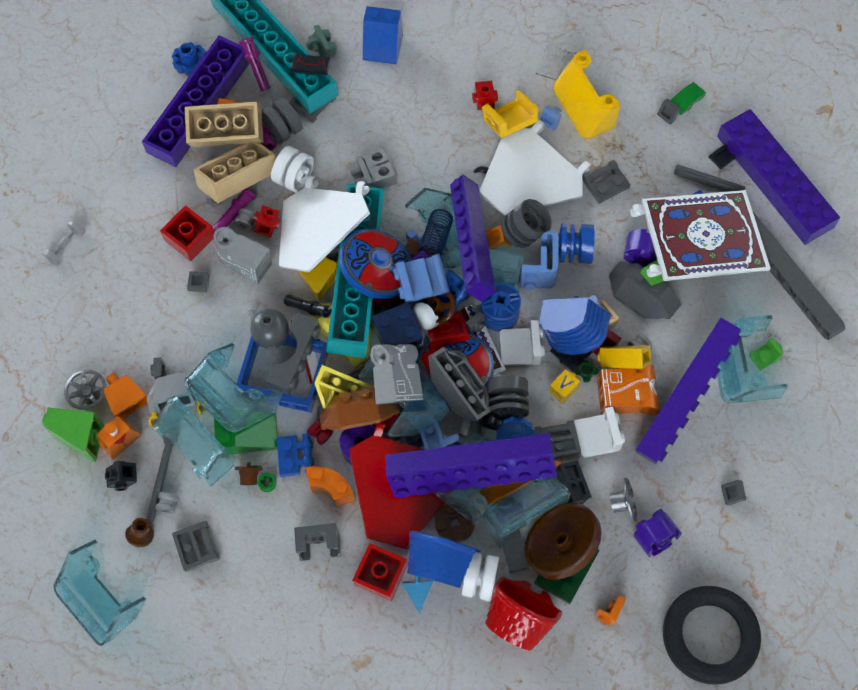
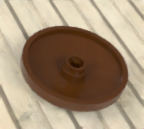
M565 503L548 510L535 522L528 533L525 542L527 563L538 575L546 579H563L579 572L591 561L599 547L602 532L598 518L588 507L578 503Z

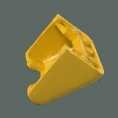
M584 49L573 56L556 79L553 91L579 135L589 139L615 128L621 105L616 97L611 94L598 96L583 71L591 64V57L587 50Z

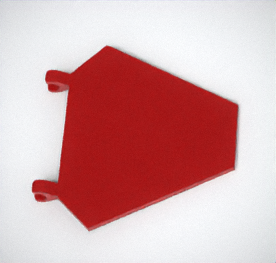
M380 422L375 424L373 436L349 449L366 539L406 549L409 546V533L411 531L421 532L455 490L445 493L435 492L428 493L427 495L395 498L386 477V455L425 449L383 438L382 434L385 423Z

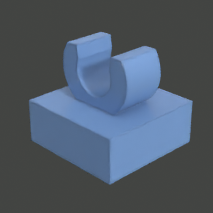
M547 105L543 110L540 120L554 131L561 120L562 110L557 106L552 108Z

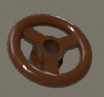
M451 292L444 294L450 300L448 303H443L438 296L426 298L424 301L425 304H428L433 309L436 316H439L445 309H449L448 314L444 318L436 321V323H439L437 326L447 323L454 315L456 300Z

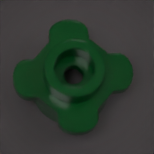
M584 360L580 367L575 369V374L581 376L583 381L587 383L590 382L594 375L598 374V369L588 360Z

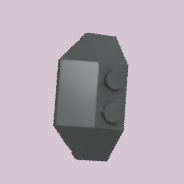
M619 262L609 274L613 297L644 319H670L681 306V302L670 286L665 282L651 286L640 273L643 269L642 266L635 263Z
M445 347L428 357L431 381L454 413L476 422L491 411L488 389L465 357L449 351Z

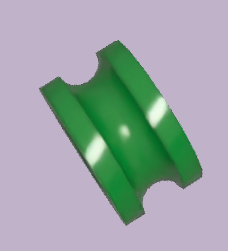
M271 473L261 474L257 481L259 488L264 492L273 491L277 483ZM266 478H269L270 481L272 480L268 487H265L264 484L262 485Z

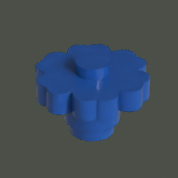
M192 42L183 43L172 54L174 69L179 74L185 72L189 76L205 55V49L201 45L194 46Z
M510 417L504 419L503 424L497 427L496 440L537 435V432L532 429L533 424L525 418Z

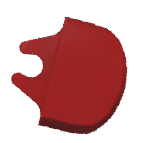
M501 577L494 585V592L491 596V605L489 606L485 624L492 632L512 645L524 650H533L539 641L559 621L563 613L553 604L547 592L542 591L541 594L533 592L529 588L531 586L530 582L526 580L513 581Z

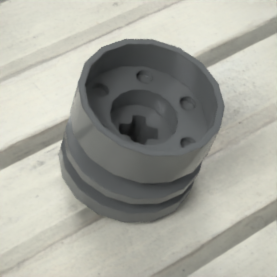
M528 199L506 214L502 219L501 226L506 239L518 248H526L541 238L543 233L551 229L552 221L548 210L542 203L537 200Z
M503 375L494 377L487 382L488 394L491 398L489 400L491 410L488 413L489 416H493L498 420H504L510 417L525 418L529 415V399L526 398L529 392L528 380L526 378L515 375Z

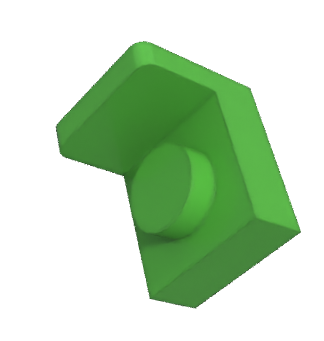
M771 338L765 345L750 353L749 357L758 369L762 371L780 360L783 350L781 345Z

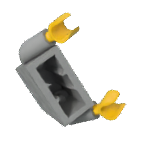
M172 369L166 370L163 377L155 380V385L147 396L149 413L152 415L149 418V424L154 427V420L158 419L159 426H162L163 420L158 417L157 412L161 415L195 405V401L198 403L197 411L200 415H202L199 410L201 406H205L209 412L208 404L202 400L204 397L198 384L189 377L184 378L182 372L175 373Z

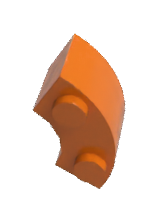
M313 466L305 468L312 493L320 492L328 495L333 499L336 507L356 502L349 483L339 473L326 467Z

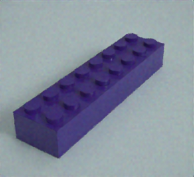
M218 35L142 140L146 153L174 167L178 166L191 147L186 143L185 107L217 105L219 98H226L250 64L249 60H246L244 57L245 52L241 45Z
M751 109L721 125L717 135L723 145H727V149L732 155H735L736 161L804 245L835 228L841 217Z
M550 433L386 455V477L395 498L427 495L428 493L435 492L445 493L458 489L467 490L468 488L488 487L497 484L507 485L513 482H528L536 479L546 480L557 477Z

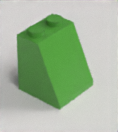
M48 407L42 419L45 429L58 441L90 461L96 462L100 448L96 435L105 426L94 412Z

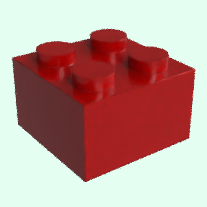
M186 205L160 230L164 241L189 261H192L214 239L213 235L215 233L211 224Z
M369 543L352 581L355 586L392 602L408 567V560Z

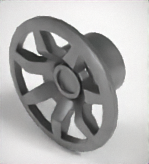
M78 371L65 384V399L72 407L79 410L94 408L104 399V388L107 387L104 377L97 371ZM86 373L95 375L90 382H87ZM81 375L82 384L73 382V379ZM98 378L101 379L103 387L95 386ZM69 385L77 389V391L68 395ZM75 397L80 398L78 405L73 403L70 399Z
M626 477L624 478V490L610 493V502L614 513L629 510L633 521H636V504L631 501L634 493L630 481Z

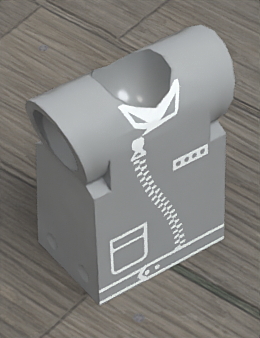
M218 228L213 238L220 262L230 265V268L258 285L272 265L270 250L240 234H235L230 228Z
M389 344L374 345L370 355L375 365L373 374L376 404L406 403L423 400L419 367L415 363L418 357L416 346L410 344H399L397 346Z

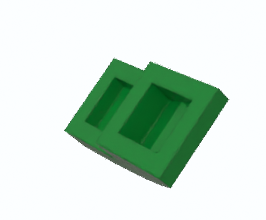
M692 82L670 101L681 108L679 114L682 115L690 110L694 103L703 99L706 92L696 83Z

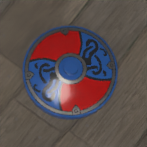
M363 229L351 234L344 242L339 254L340 268L349 284L360 293L377 299H389L399 295L398 288H400L399 280H395L393 269H395L396 263L403 261L406 263L412 259L409 251L401 241L393 235L377 229Z
M468 332V341L431 347L430 340H428L423 345L418 354L416 364L419 367L421 386L431 397L441 402L445 401L431 381L428 358L443 347L465 357L484 385L488 387L487 382L493 377L494 361L489 347L478 336Z

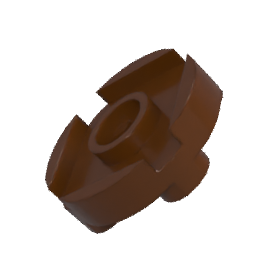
M453 501L442 506L435 516V528L438 535L456 542L467 540L475 528V518L471 509L463 503ZM458 518L460 525L451 527L450 519Z

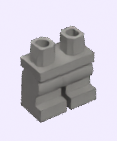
M383 147L356 157L357 162L349 166L352 177L360 174L363 176L355 180L356 185L359 181H364L366 183L364 186L382 188L387 184H390V186L397 184L395 173Z

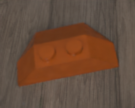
M375 388L343 392L335 395L320 414L321 430H345L380 423L391 418L393 415L400 414L398 403L376 404Z

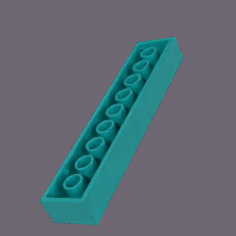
M211 0L215 10L243 40L254 37L255 47L260 52L258 57L309 114L339 96L337 84L329 74L318 75L292 72L294 55L310 54L260 0Z
M347 184L346 192L356 193L357 185ZM369 187L370 190L364 195V199L370 214L340 242L326 353L365 358L372 297L360 293L345 279L339 264V254L344 242L351 234L363 229L380 230L384 189Z

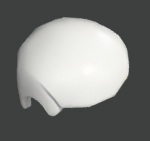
M421 302L413 306L412 312L419 329L427 331L439 325V323H436L438 316L434 314L433 309L428 304Z

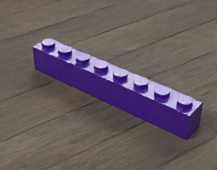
M463 174L450 184L465 292L482 302L495 293L496 289L478 184Z
M720 317L635 452L654 464L664 460L668 454L665 451L669 444L673 446L679 436L676 432L680 427L684 429L689 421L687 415L690 411L694 412L700 403L697 401L701 394L705 396L710 388L708 382L711 378L716 379L721 371L718 368L721 362L726 363L731 355V352H729L731 346L736 347L742 338L739 335L742 329Z

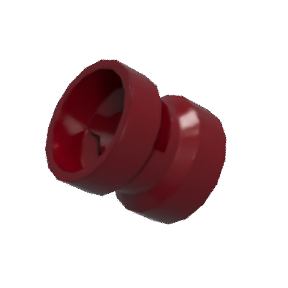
M318 418L308 428L307 433L310 436H314L319 445H323L333 435L334 431L330 429L321 430L320 418Z

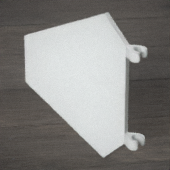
M541 120L536 122L532 128H523L503 139L501 138L479 190V193L503 216L528 199L537 200L546 207L579 199L583 196L582 175L589 172L591 164L584 161L576 169L538 135L544 130L543 126L545 124Z
M307 176L305 188L283 201L279 266L285 269L310 272L370 214L364 199V195L370 190L369 186H364L366 183L359 181L356 186V193L315 189L319 182L313 180L314 176Z

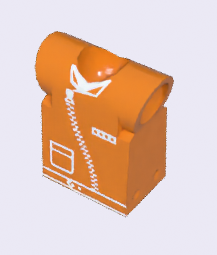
M649 365L642 369H601L597 377L601 415H603L605 408L613 407L614 412L618 414L637 412L647 415L659 414V398L654 388L656 382L654 365Z

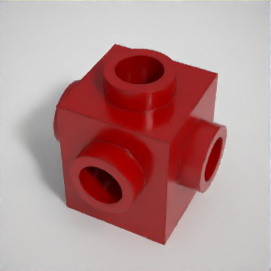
M492 80L475 82L472 101L473 104L476 103L477 110H482V106L489 104L493 109L495 108V101H498V92L494 90Z
M262 205L260 212L256 211L253 221L256 224L253 232L271 238L274 229L278 230L281 221L278 218L280 211Z

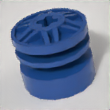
M561 224L558 234L560 263H565L567 254L569 263L573 262L574 255H578L579 263L592 264L595 239L594 225L581 224L578 233L575 232L574 224L570 225V232H567V224Z
M495 283L496 292L481 302L480 311L485 315V326L495 332L513 328L519 319L521 297L519 292L507 283Z

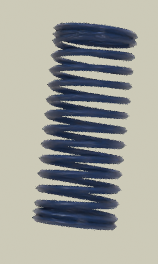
M436 209L431 212L418 254L422 250L424 251V249L428 251L425 248L427 247L430 250L439 251L428 252L432 254L440 253V257H442L453 223V216L450 212L444 209ZM441 216V217L446 218L448 221H446V220L443 219V218H433V217ZM426 245H429L430 247H433V248H437L438 250L431 249V248H429V247L426 246Z

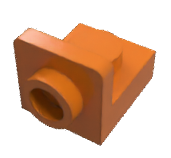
M501 225L486 230L489 251L502 245L508 248L512 247L511 243L506 239Z
M619 595L616 601L612 599L607 609L610 614L598 608L595 614L598 617V621L605 625H614L626 599Z

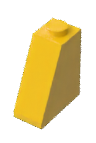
M325 257L310 272L297 271L318 301H321L335 281L337 263Z
M650 345L604 346L598 352V362L601 363V368L642 369L651 365Z

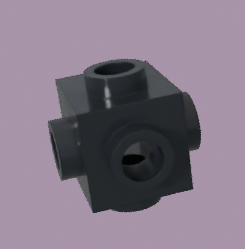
M116 461L113 465L106 468L105 480L107 488L125 491L127 487L137 482L136 463Z

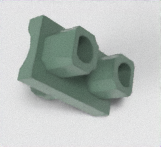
M315 25V32L308 37L309 40L306 43L308 50H314L324 57L335 54L337 50L336 43L327 42L331 38L329 29L321 30L319 25Z

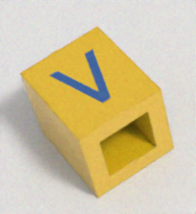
M565 369L550 384L549 392L564 404L579 388L580 381L578 376Z

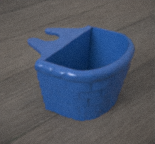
M592 295L590 299L579 298L578 296L569 299L543 300L539 322L545 332L549 345L556 352L578 355L588 353L603 343L607 336L611 313L599 305L595 295Z
M411 531L409 533L407 573L460 588L475 552L481 551L453 540Z

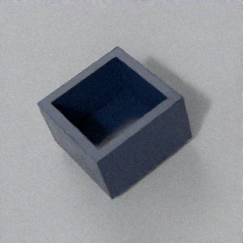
M408 302L372 316L371 323L380 344L393 346L410 344L415 346L422 343V333Z

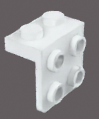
M531 320L530 328L500 330L501 361L504 366L539 365L541 363V357L545 356L544 345L540 343V338H543V329L539 327L538 320Z
M613 407L605 408L603 415L574 421L581 449V457L583 458L618 452L621 450L623 443H625L623 431H619L618 424H620L619 415L617 412H614Z

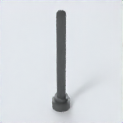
M164 430L162 437L165 446L146 517L149 524L154 522L157 511L155 506L159 503L158 496L162 491L172 446H175V443L178 442L180 435L170 430Z

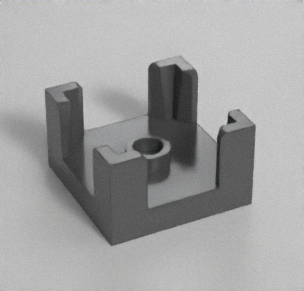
M336 523L294 528L296 553L299 554L300 561L310 560V544L327 542V548L330 549L332 558L341 557L339 532Z

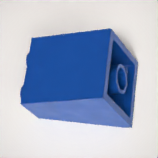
M366 6L363 19V60L397 65L403 38L401 10Z

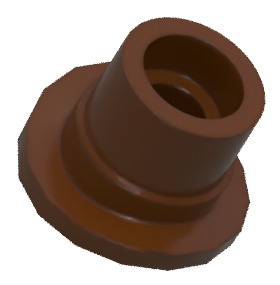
M247 462L246 467L236 466L235 470H239L240 485H257L258 471H262L263 466H251V462Z
M144 518L135 519L132 525L125 531L127 542L135 547L148 546L154 537V530Z

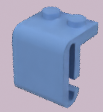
M547 231L541 237L539 265H522L520 288L533 290L535 288L554 287L558 272V235L555 232ZM547 251L550 252V270L547 269Z
M440 254L406 263L404 261L396 263L395 269H393L395 280H399L400 288H398L400 298L404 299L405 303L450 292Z

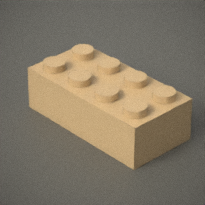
M258 102L185 107L186 143L192 148L263 143L262 107Z
M260 143L242 144L193 169L196 184L200 190L219 203L269 177L276 159L275 154Z

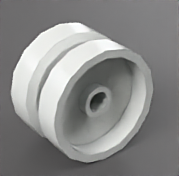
M286 146L274 162L271 180L281 186L285 185L287 189L297 193L305 186L307 176H311L314 166L313 157L304 152L300 153L299 150L291 146Z
M475 552L463 579L462 596L473 598L477 586H480V600L490 602L499 556L488 555L483 567L481 566L482 554Z

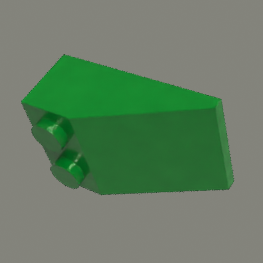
M230 409L213 412L215 447L219 456L277 449L275 411Z

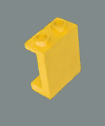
M520 90L515 91V100L495 110L489 104L482 106L484 121L502 139L538 122L539 109L537 105L532 103L527 95L523 94Z

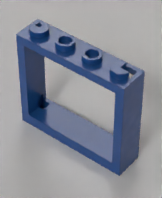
M251 335L235 387L237 397L312 413L316 400L315 395L317 394L314 382L321 365H326L329 354L326 353L327 342L320 341L317 338L312 343L314 344L312 352L321 353L309 397L303 398L247 385L259 345H257ZM289 335L282 345L297 348V341Z

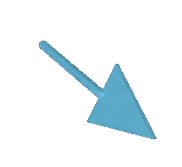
M415 576V583H403L402 585L420 614L433 581L419 582V577Z

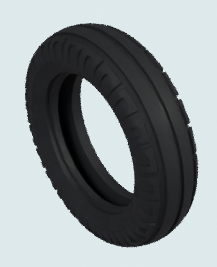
M700 586L684 592L671 604L663 623V641L671 661L683 674L701 683L718 685L735 681L750 670L760 651L761 630L752 608L739 595L722 587ZM701 606L719 607L728 612L736 621L740 630L741 642L738 652L730 661L723 664H708L694 657L686 647L683 639V624L686 616L695 608Z

